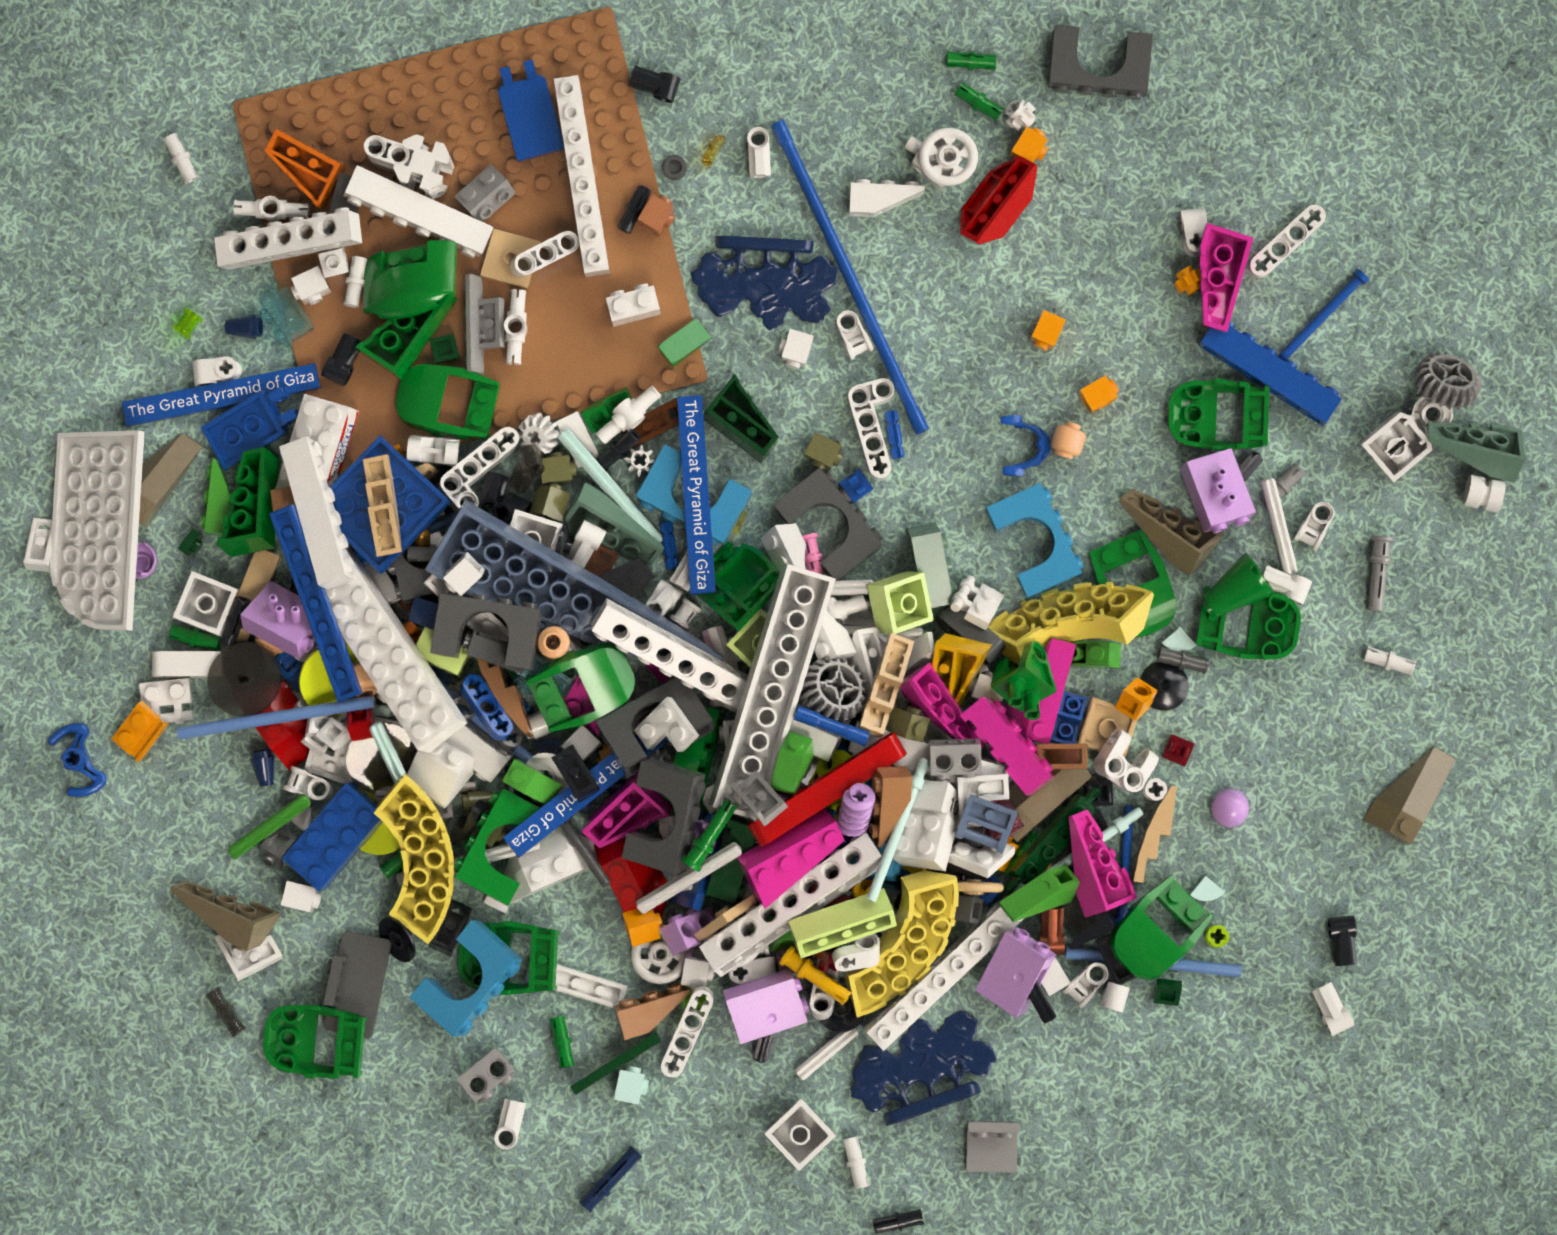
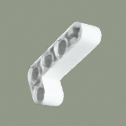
M885 378L856 385L850 389L848 394L849 407L870 476L877 481L887 479L891 472V462L874 408L889 402L893 397L894 385L889 379ZM881 385L887 386L890 393L885 397H881L876 393L877 387ZM857 392H861L866 396V400L858 404L853 401L852 396ZM862 416H869L872 418L873 424L869 427H863L860 425L859 419ZM870 439L877 440L880 444L879 449L876 451L869 450L866 447L867 441ZM879 456L881 466L887 467L884 469L883 474L873 470L876 468L875 458L870 460L869 457Z
M502 428L443 475L438 490L451 501L449 506L456 514L461 507L460 502L463 500L470 501L478 507V497L470 489V486L514 452L519 442V434L514 428ZM503 438L506 440L510 438L512 440L511 443L506 442L504 445H502L501 449H499V446L501 445ZM489 451L494 455V459L485 460L482 453ZM470 466L475 470L476 474L472 476L466 475L463 468ZM451 481L457 486V489L449 491L444 487V483Z

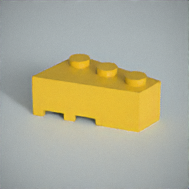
M945 633L935 643L932 666L959 707H961L992 644Z

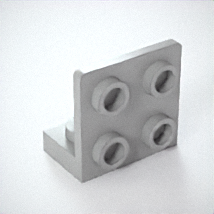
M967 1121L966 1170L968 1172L1016 1173L1019 1123Z

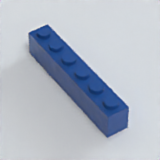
M1232 322L1229 323L1227 332L1213 328L1208 330L1199 347L1262 388L1270 386V393L1322 427L1327 423L1342 400L1338 396V391L1334 388L1320 385L1317 383L1318 379L1308 372L1303 374L1296 369L1297 365L1288 359L1283 361L1276 356V351L1269 346L1264 345L1262 347L1255 342L1256 339L1249 333H1240L1234 329L1235 325Z

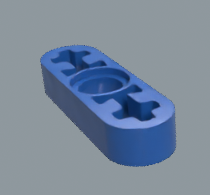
M476 674L468 675L460 686L462 695L489 735L498 741L505 740L513 730L511 719L485 681ZM469 684L472 686L476 684L477 689L470 690L468 686ZM480 703H490L493 707V712H484L480 707ZM497 725H499V726L504 725V726H505V729H504V731H503V730H497V729H496V726H497Z

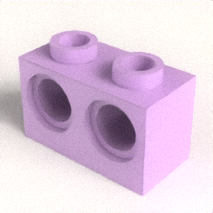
M710 907L701 911L691 909L685 912L686 917H682L681 914L668 919L669 924L660 929L672 956L704 944V940L698 941L694 934L715 920ZM718 930V931L715 932L714 934L717 935L718 933L721 932V930Z

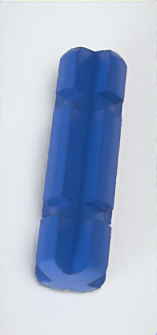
M895 410L887 411L884 416L885 422L888 423L886 428L889 446H891V458L900 459L905 454L904 448L901 447L903 442L900 424L897 423L899 421L898 412Z
M665 521L660 523V531L663 534L664 557H666L665 566L667 570H675L679 562L678 558H676L675 535L672 533L674 532L672 522Z

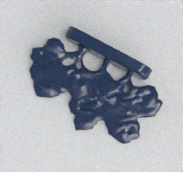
M715 236L716 248L733 250L735 255L731 259L723 261L713 252L706 253L701 257L700 267L690 273L692 282L698 285V296L704 303L708 304L709 309L717 317L733 312L738 307V304L746 299L751 302V312L756 317H761L763 325L770 331L784 323V318L789 310L798 315L801 321L822 322L824 316L831 311V308L828 305L827 299L821 293L837 283L838 267L832 266L824 255L817 256L806 264H802L797 259V253L810 254L813 252L814 241ZM746 251H762L764 253L763 265L757 269L749 268L743 262L744 253ZM770 253H790L791 258L786 267H781L770 261ZM735 262L738 263L736 271L732 275H726L725 272L730 264L735 266ZM720 264H724V268L722 270H719L718 268ZM741 265L744 266L745 272L740 271ZM796 266L800 267V274H796Z
M959 1011L945 1018V1022L939 1032L934 1031L928 1021L918 1018L907 1028L908 1032L903 1034L899 1041V1046L902 1050L899 1055L895 1056L887 1050L883 1051L880 1047L865 1046L859 1056V1062L855 1065L852 1072L855 1083L850 1088L851 1098L862 1100L866 1110L871 1112H877L883 1108L887 1099L899 1101L901 1104L899 1108L891 1110L883 1116L886 1126H891L981 1093L978 1082L973 1081L961 1085L960 1079L964 1073L969 1072L978 1076H986L991 1069V1063L996 1062L997 1058L991 1044L973 1039L977 1032L978 1020L969 1016V1013ZM956 1064L960 1067V1071L957 1073L954 1068ZM942 1076H947L954 1083L955 1088L935 1094L933 1085ZM903 1082L906 1083L904 1090L900 1086ZM916 1082H922L927 1088L929 1097L913 1103L910 1102L906 1095L908 1088ZM887 1084L895 1085L900 1094L898 1095L896 1091L892 1094L885 1086ZM880 1092H885L887 1096L881 1097Z

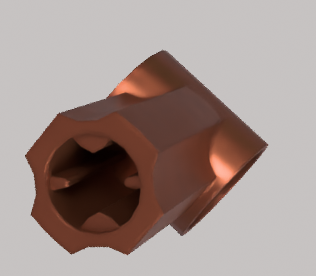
M1063 906L1041 912V932H1039L1038 941L1048 945L1050 950L1056 955H1064L1065 951Z

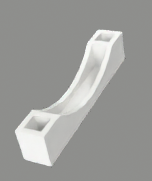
M796 523L775 525L761 537L778 576L783 563L806 569V543ZM826 610L814 652L818 659L829 656L832 661L836 657H839L840 661L842 659L849 660L857 653L848 631Z

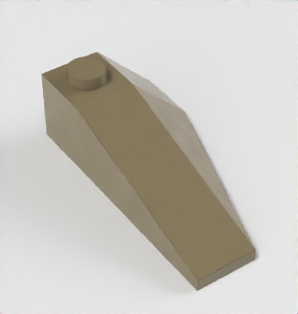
M183 433L142 463L139 523L146 528L153 521L203 447Z
M1131 489L1119 499V503L1167 560L1189 576L1202 566L1224 536L1221 532L1214 534L1213 530L1204 533L1199 518L1196 517L1193 522L1181 517V510L1175 508L1173 511L1161 508L1159 500L1134 489Z
M1433 747L1383 793L1375 798L1363 820L1403 844L1411 845L1456 759Z
M1087 769L1052 770L1051 773L1054 778L1031 796L1025 795L1017 784L1009 786V799L999 800L997 804L1018 811L1010 833L1016 842L1019 843L1093 777Z
M188 881L177 883L170 888L173 894L226 942L235 945V948L241 951H249L260 946L280 918V912L263 904L251 901L250 906L236 902L237 896L231 894L229 896H216L214 889Z

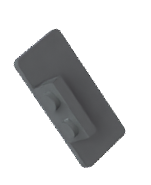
M346 931L342 934L338 955H333V959L328 961L326 974H329L328 983L323 985L321 999H324L323 1005L334 1006L367 1017L364 1038H371L374 1033L392 943L389 939ZM325 1016L324 1028L337 1032L339 1017Z

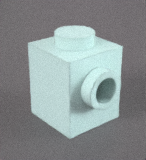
M627 1065L626 1070L620 1069L614 1100L640 1104L641 1094H647L649 1080H645L646 1074L641 1073V1068Z

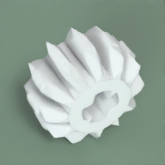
M541 412L527 416L519 425L521 430L518 432L519 438L523 439L520 446L526 445L528 447L527 453L534 451L536 456L550 453L559 442L557 437L561 432L555 430L557 423L550 422V415L543 418Z

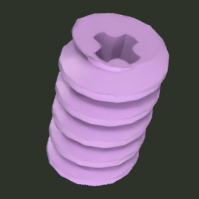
M856 783L843 794L837 824L842 834L856 837L867 831L875 802V793L869 786Z

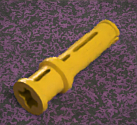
M791 946L779 962L781 966L785 965L797 973L799 979L806 978L842 1006L852 993L816 968L812 959L800 958L794 946Z

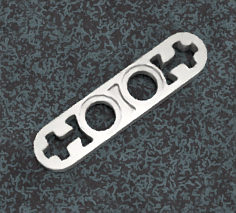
M1319 205L1307 207L1253 257L1249 264L1250 273L1257 278H1264L1270 274L1323 224L1326 218L1324 209ZM1317 211L1320 214L1318 216L1319 222L1313 220L1306 227L1305 224L1299 221L1302 219L1305 223L1310 217L1309 212L1315 213ZM1299 227L1303 231V237L1299 240L1291 238L1289 234L1290 229ZM1274 244H1282L1285 248V254L1275 256L1272 253V246ZM1267 252L1269 258L1276 263L1273 264L1270 260L1264 267L1265 272L1263 270L1256 271L1257 264L1255 262H1263L1267 258L1263 253Z
M700 986L695 988L687 1002L662 1058L661 1070L667 1077L679 1076L686 1065L713 1004V992L708 987ZM702 994H705L707 1001H703L699 1011L696 1009L698 1004L696 996L700 997ZM695 1015L699 1019V1024L695 1027L688 1026L685 1022L686 1017ZM685 1037L690 1044L687 1048L681 1049L676 1046V1039ZM676 1053L677 1055H679L676 1063V1066L678 1067H674L673 1070H671L668 1068V1063L672 1062L674 1054Z

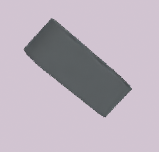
M949 604L936 617L937 623L948 634L992 644L983 664L989 665L1006 648L1004 642L991 629L987 628L984 630L965 620L964 617L967 613L962 610L954 612L951 610V604Z

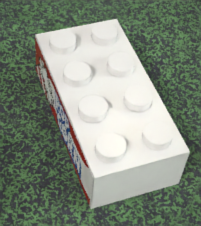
M304 394L290 442L305 436L318 442L322 450L320 459L328 471L329 477L326 480L328 487H330L340 476L359 411L348 406ZM284 462L275 489L290 486Z

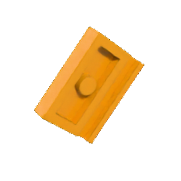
M141 701L137 703L111 740L128 755L136 758V762H140L169 724L162 721L155 711Z

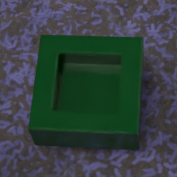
M454 333L429 339L436 365L460 359Z
M192 528L178 549L188 556L192 553L196 554L203 545L201 540L204 536Z
M1157 979L1154 1003L1179 1006L1182 981Z

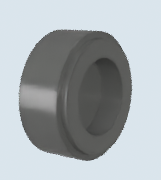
M678 155L667 157L662 164L663 174L672 181L682 179L687 171L685 160Z

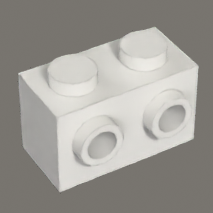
M638 285L634 287V291L626 293L624 290L610 293V297L606 298L613 327L661 315L654 285Z

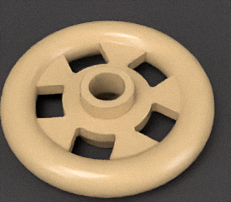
M966 879V882H958V891L967 895H984V892L1000 893L1004 890V886L1001 883L981 882V880Z

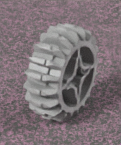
M1436 352L1435 354L1429 353L1427 357H1423L1415 371L1414 384L1418 386L1417 391L1422 392L1424 398L1431 399V403H1438L1440 407L1446 406L1449 410L1452 407L1460 410L1461 407L1467 408L1477 399L1481 391L1482 378L1478 375L1477 369H1472L1473 364L1465 362V358H1457L1456 354L1451 356L1448 352H1445L1443 355L1440 352Z
M829 656L817 659L813 665L808 667L802 690L805 691L802 698L809 701L806 707L812 706L815 712L835 721L838 720V722L851 720L862 710L867 700L864 696L868 690L863 688L866 681L860 680L862 672L856 673L854 670L855 664L847 665V659L840 661L839 657H836L832 661ZM821 674H827L825 681H820ZM843 698H848L847 705H841Z

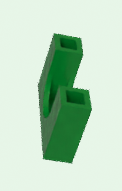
M500 788L499 792L494 791L490 797L488 804L491 807L487 814L482 813L477 821L476 826L479 829L476 835H470L464 846L467 851L463 859L458 857L454 864V878L501 904L509 906L520 883L496 871L489 864L485 854L486 841L496 828L506 824L519 826L540 808L510 791Z

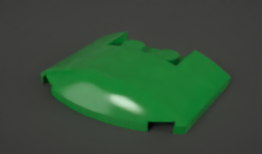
M429 240L427 245L386 254L382 250L369 257L364 274L363 312L367 315L371 312L382 319H401L416 316L438 307L437 302L447 294L452 298L455 295L456 242Z
M727 542L713 556L716 593L696 595L731 627L739 631L773 596L778 581V574L771 561L755 547L745 543H741V546L733 547L734 544L732 542Z

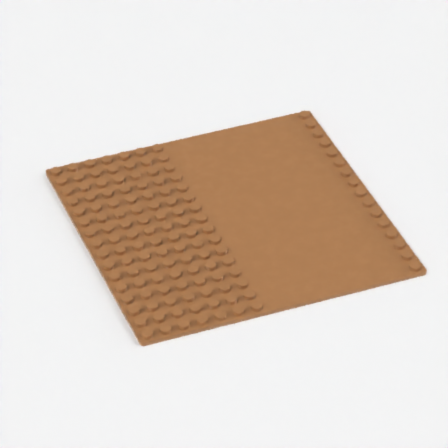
M610 7L238 100L233 104L256 200L263 199L266 196H274L278 200H287V203H309V218H312L314 213L325 212L329 214L334 191L325 209L317 208L313 201L301 191L297 184L265 152L275 129L285 132L346 165L343 174L352 176L354 169L358 165L400 185L401 183L395 173L372 165L364 150V142L368 137L377 135L402 144L403 140L417 134L424 137L423 144L429 147V152H432L436 141L443 143L455 166L452 175L440 171L439 175L443 176L442 182L448 187L445 195L434 199L435 201L472 217L454 196L491 164L507 179L516 193L483 223L492 226L493 229L534 239L542 243L565 231H572L578 236L565 150L518 163L498 90H500L499 86L504 85L499 68L509 66L513 82L528 79L523 62L533 60L537 76L542 75L546 79L562 139L563 135L554 79L578 75L610 274L585 277L579 243L577 250L533 272L528 290L482 277L483 299L497 297L504 299V322L507 318V312L510 311V290L517 289L518 297L519 290L526 291L524 312L527 313L526 324L528 327L525 343L522 344L521 365H515L514 357L513 365L505 364L507 342H505V348L484 350V374L480 375L501 384L489 437L504 427H511L517 430L520 423L527 416L540 412L543 418L550 415V421L567 417L577 411L580 414L588 406L625 387L628 388L632 398L636 399L651 385L659 393L707 380L700 347L674 368H672L657 348L663 341L693 321L669 228L665 227L660 237L640 226L638 220L631 234L617 228L626 210L625 205L630 203L639 185L651 190L644 207L652 194L659 197L660 192L633 88L628 87L630 75L613 10ZM381 149L376 150L374 154L381 152ZM405 157L399 158L397 162L403 161ZM416 183L414 191L425 195V191L419 188L420 183ZM270 204L266 208V214H274L277 211V205ZM361 204L357 214H359L362 243L344 248L349 267L351 268L352 256L368 259L382 250L386 254L427 245V241L439 239L433 236H429V238L423 237L415 232V228L408 225L406 228L396 225L392 222L393 218L386 215L383 217L376 216L370 212L371 208ZM287 217L286 220L281 219L278 222H282V224L288 223L290 218ZM261 219L263 227H267V223L270 222L266 219ZM312 228L308 232V238L312 235ZM493 230L480 257H467L461 253V249L457 248L455 297L458 300L431 339L454 333L460 359L437 365L467 369L465 363L467 355L465 340L466 317L464 314L466 307L465 275L474 274L480 276ZM290 233L285 238L286 243L290 239ZM562 237L561 246L569 250L571 247L570 241ZM541 248L539 251L540 257L543 260H548L549 252L545 248ZM321 252L272 261L297 367L314 363L317 365L321 389L307 391L304 394L348 406L359 411L340 475L380 435L391 446L399 444L404 458H407V446L410 435L435 437L431 433L411 428L401 421L396 411V396L401 380L364 356L361 352H359L353 364L352 375L345 386L321 376L327 359L333 356L344 333L364 342L378 326L381 327L389 320L379 318L378 315L369 312V315L363 312L364 287L361 290L359 308L343 305L347 290L346 277H349L350 271L325 278L332 293L323 296V300L317 304L309 305L308 303L304 305L302 300H296L290 287L294 283L291 278L316 266H319L322 271L318 256ZM642 284L654 285L661 315L613 327L606 298L610 297V293L624 290L625 293L634 291V287ZM514 322L510 325L509 330L517 333L522 329V324ZM430 340L411 368L420 364L436 365ZM448 376L437 422L464 428L475 381ZM468 437V440L459 439V440H460V441H459V444H463V443H466V442H470V441H474V440H478V439H482V438H479V437Z

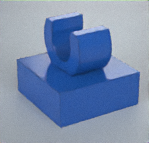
M860 469L839 483L841 488L851 498L853 504L874 489Z

